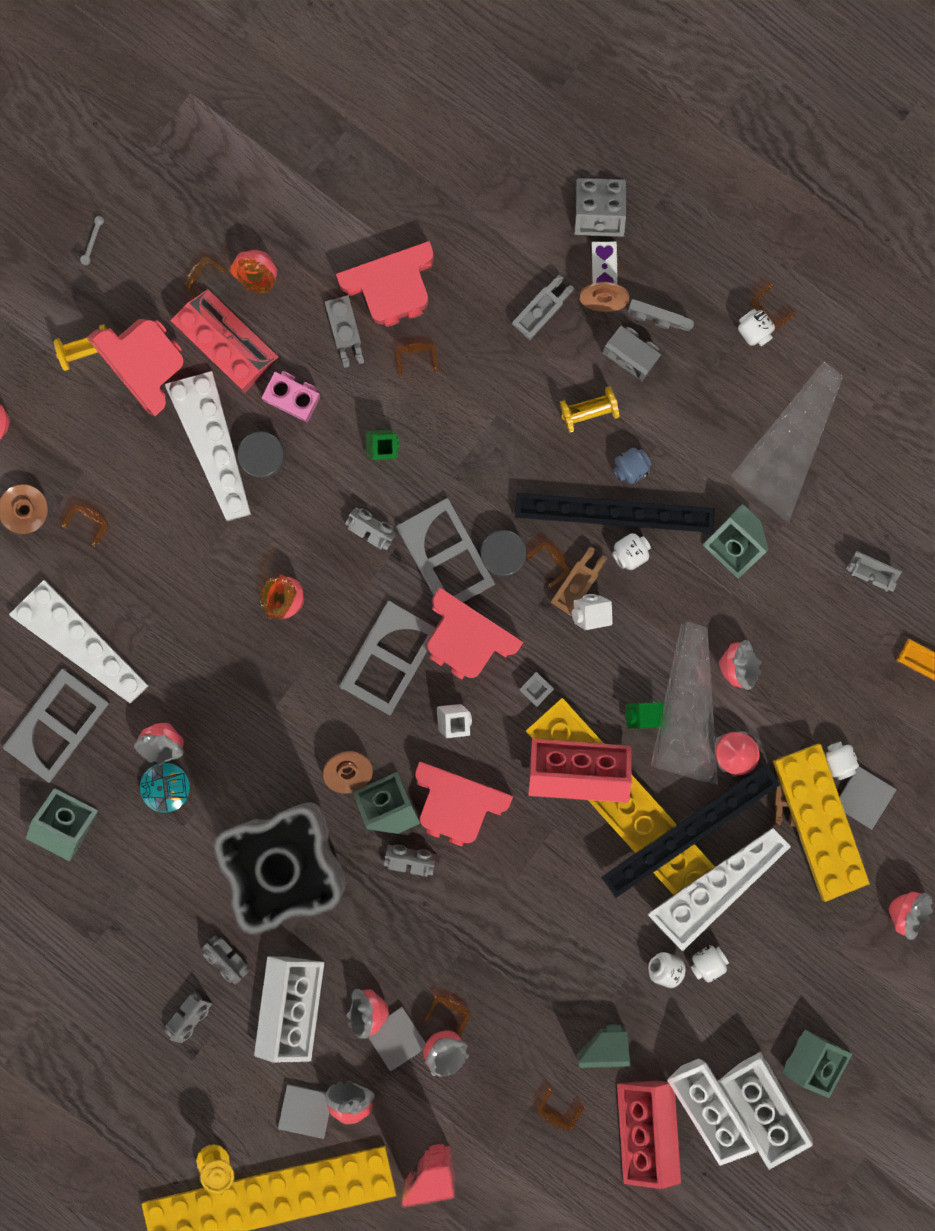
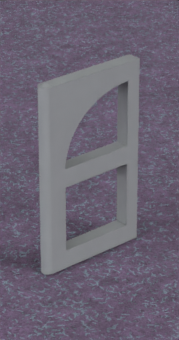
M448 498L396 526L433 595L438 588L445 591L433 568L467 549L484 580L456 594L454 597L461 602H465L495 585ZM447 511L462 541L428 559L424 548L426 533L431 523L441 513Z
M387 601L340 683V689L348 691L391 716L428 651L426 644L435 627L393 604L392 601ZM401 629L417 630L428 635L411 665L377 646L379 641L387 634ZM371 654L406 673L389 703L355 684Z
M62 668L2 748L50 783L110 703L67 672L66 669ZM66 684L97 707L77 734L46 712ZM39 720L70 742L50 770L42 763L34 747V730Z

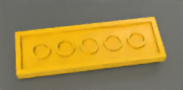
M821 744L812 745L774 760L773 763L821 900L826 902L870 884Z

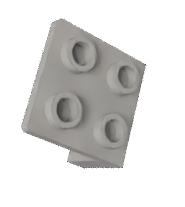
M578 178L576 182L575 235L624 237L626 181Z

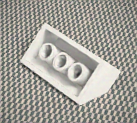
M267 956L254 1052L255 1057L270 1062L311 1061L324 962L292 957Z
M761 1051L739 1063L717 1081L759 1148L758 1152L769 1170L813 1146L811 1134Z
M698 1058L684 1064L667 1079L720 1166L759 1150L704 1061Z

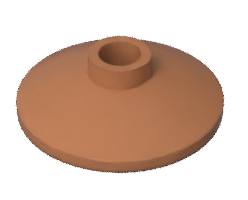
M599 282L584 287L580 292V301L591 310L612 312L624 308L629 303V293L620 285Z
M16 485L9 488L0 498V520L8 530L17 534H29L38 530L44 524L48 515V504L44 495L35 487ZM26 505L29 508V512L23 515L21 508Z
M353 751L334 755L327 761L323 769V778L326 785L331 790L343 794L353 793L365 787L370 782L373 774L369 759L363 754Z

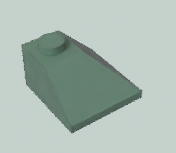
M743 504L703 544L738 579L769 550L761 521Z
M398 772L353 792L365 827L369 830L399 834L420 824Z
M611 1024L606 1025V1029H600L577 1054L579 1068L630 1066L626 1028H621V1025Z

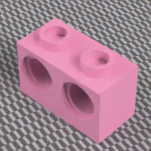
M282 371L281 374L274 372L262 396V400L308 423L321 397L316 392L318 388L307 382H304L303 385L295 382L296 377L285 371ZM279 384H286L288 386V391L283 396L275 394V388ZM301 395H308L310 397V402L305 407L297 405V399Z

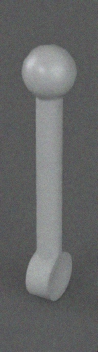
M97 216L94 219L95 227L86 253L80 258V262L85 266L91 262L89 256L99 227L104 223V219L101 216Z

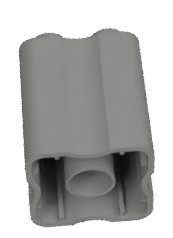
M307 802L284 810L274 819H254L239 824L221 834L216 840L215 851L221 870L227 875L232 884L234 894L232 904L238 923L243 930L249 933H257L276 927L281 921L293 915L304 914L310 916L328 910L335 906L343 894L346 880L339 860L335 858L330 850L328 842L329 827L324 812L319 805Z

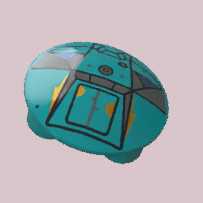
M171 763L152 766L145 772L140 783V793L146 805L157 812L163 813L172 812L180 808L186 802L190 791L189 780L183 769Z

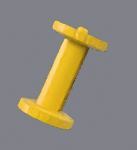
M105 324L99 325L100 329L107 330ZM59 338L54 339L56 356L64 371L70 369V361L98 353L87 338L64 345Z
M611 386L605 387V396L568 406L565 400L560 401L562 420L565 421L569 433L574 432V423L611 413L614 419L620 418L618 401L615 399Z
M217 1144L203 1147L196 1158V1165L200 1172V1180L203 1187L208 1192L215 1194L228 1190L234 1180V1171L229 1164V1155L225 1148Z

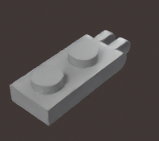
M634 299L631 300L627 311L632 314V318L639 321H645L646 319L655 321V325L663 329L673 327L690 331L694 326V322L691 319Z

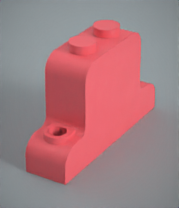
M430 241L337 273L336 276L340 288L349 296L362 292L372 319L377 324H385L386 327L399 323L400 318L406 316L409 319L418 317L423 314L422 311L428 305V295L420 271L432 267L434 259Z
M139 319L119 336L110 328L93 331L86 337L147 413L156 416L164 409L166 404V396L160 389V386L183 365V357L180 354L182 349L173 339L169 340L164 334L166 329L158 320L154 322L147 319Z
M438 588L433 595L432 610L440 614L442 619L427 641V650L431 653L429 658L440 666L444 662L451 666L450 672L460 679H463L464 676L468 678L478 676L494 651L506 658L508 655L517 653L524 643L443 589Z
M422 761L419 762L415 773L418 780L417 785L430 789L420 816V822L426 828L425 833L438 838L440 834L450 837L449 842L459 846H463V843H471L477 838L487 811L501 815L502 812L510 807L513 796Z

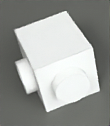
M587 594L583 596V599L574 600V609L572 610L574 623L585 630L612 625V601L595 594Z
M462 704L437 707L438 731L445 738L470 736V726L472 724L470 711Z

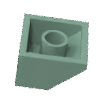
M54 788L31 821L26 839L70 862L81 846L98 810Z
M804 1030L797 1041L791 1057L786 1061L782 1074L803 1088L830 1098L852 1054L828 1040Z

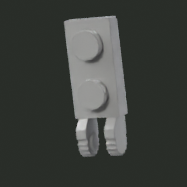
M558 275L547 288L544 287L512 322V325L529 341L560 309L563 302L575 289L570 285L557 298L552 291L562 283L563 277L561 275Z
M349 296L325 301L337 350L340 351L344 368L350 367L348 355H346L345 348L354 346L357 361L359 364L364 363L360 347L361 340Z

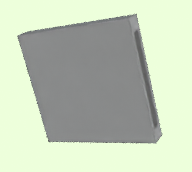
M858 767L855 770L856 774L851 776L839 797L845 814L872 830L896 792V789L861 767Z
M400 1007L388 1016L378 1033L368 1036L390 1072L423 1051L426 1044L403 1007Z
M287 1084L278 1129L324 1139L330 1114L325 1102L326 1092Z

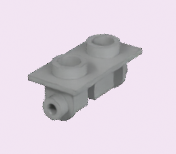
M356 507L349 514V518L345 523L348 526V530L361 538L364 537L367 531L371 534L367 541L380 550L385 549L387 551L392 543L391 541L398 534L390 524L376 520L369 511Z
M856 551L846 568L851 573V576H856L867 582L871 580L873 581L872 584L884 589L886 592L888 590L894 591L897 585L896 581L902 571L859 551Z
M388 845L384 866L388 867L389 870L406 872L408 864L412 865L410 874L425 877L428 875L433 876L437 854L424 849H408L403 845Z
M215 935L209 941L212 946L207 943L201 948L204 952L203 956L210 964H216L219 967L221 976L227 982H233L236 985L241 980L238 975L243 978L249 972L248 965L237 953L229 959L227 955L233 949L222 937L218 938Z
M194 992L193 995L190 994L180 1007L186 1013L184 1017L179 1012H176L166 1025L167 1029L164 1032L171 1037V1041L183 1043L188 1040L193 1034V1029L197 1023L207 1016L208 1009L212 1003L201 1000L203 997L197 992Z

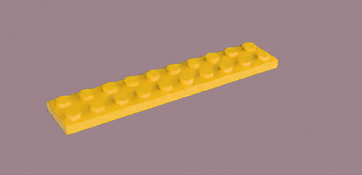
M563 698L526 730L532 739L604 744ZM633 775L629 803L588 800L635 853L677 825ZM694 844L653 873L675 895L715 868V866Z
M384 1145L234 1180L229 1189L222 1193L215 1194L208 1192L205 1188L144 1201L142 1202V1209L147 1231H249L395 1197L396 1189L386 1146Z

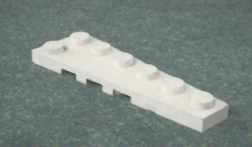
M213 372L166 383L165 386L226 521L251 515Z
M43 580L9 614L13 619L129 703H132L149 686L46 580Z
M771 828L650 911L648 916L683 951L791 846L774 828Z

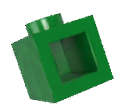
M391 430L366 431V456L372 460L397 459L399 438L396 433Z
M665 702L626 704L625 720L627 722V729L666 727Z

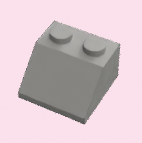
M620 326L605 345L602 354L642 382L660 358L659 348L650 341L644 343L637 338L639 334L632 328L627 326L625 329Z

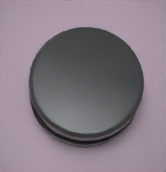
M262 431L254 432L246 436L240 443L238 460L247 474L254 478L266 479L276 475L281 470L285 461V452L282 444L274 435Z
M499 530L491 533L484 540L480 555L484 566L490 573L506 577L515 574L522 568L526 560L527 551L525 543L519 535L509 530Z

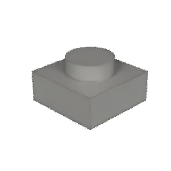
M537 672L519 689L536 707L554 690Z

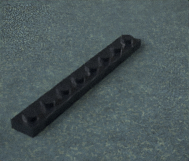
M517 493L515 518L713 533L715 508Z
M764 764L601 876L602 880L613 896L617 898L780 786V783L767 764Z

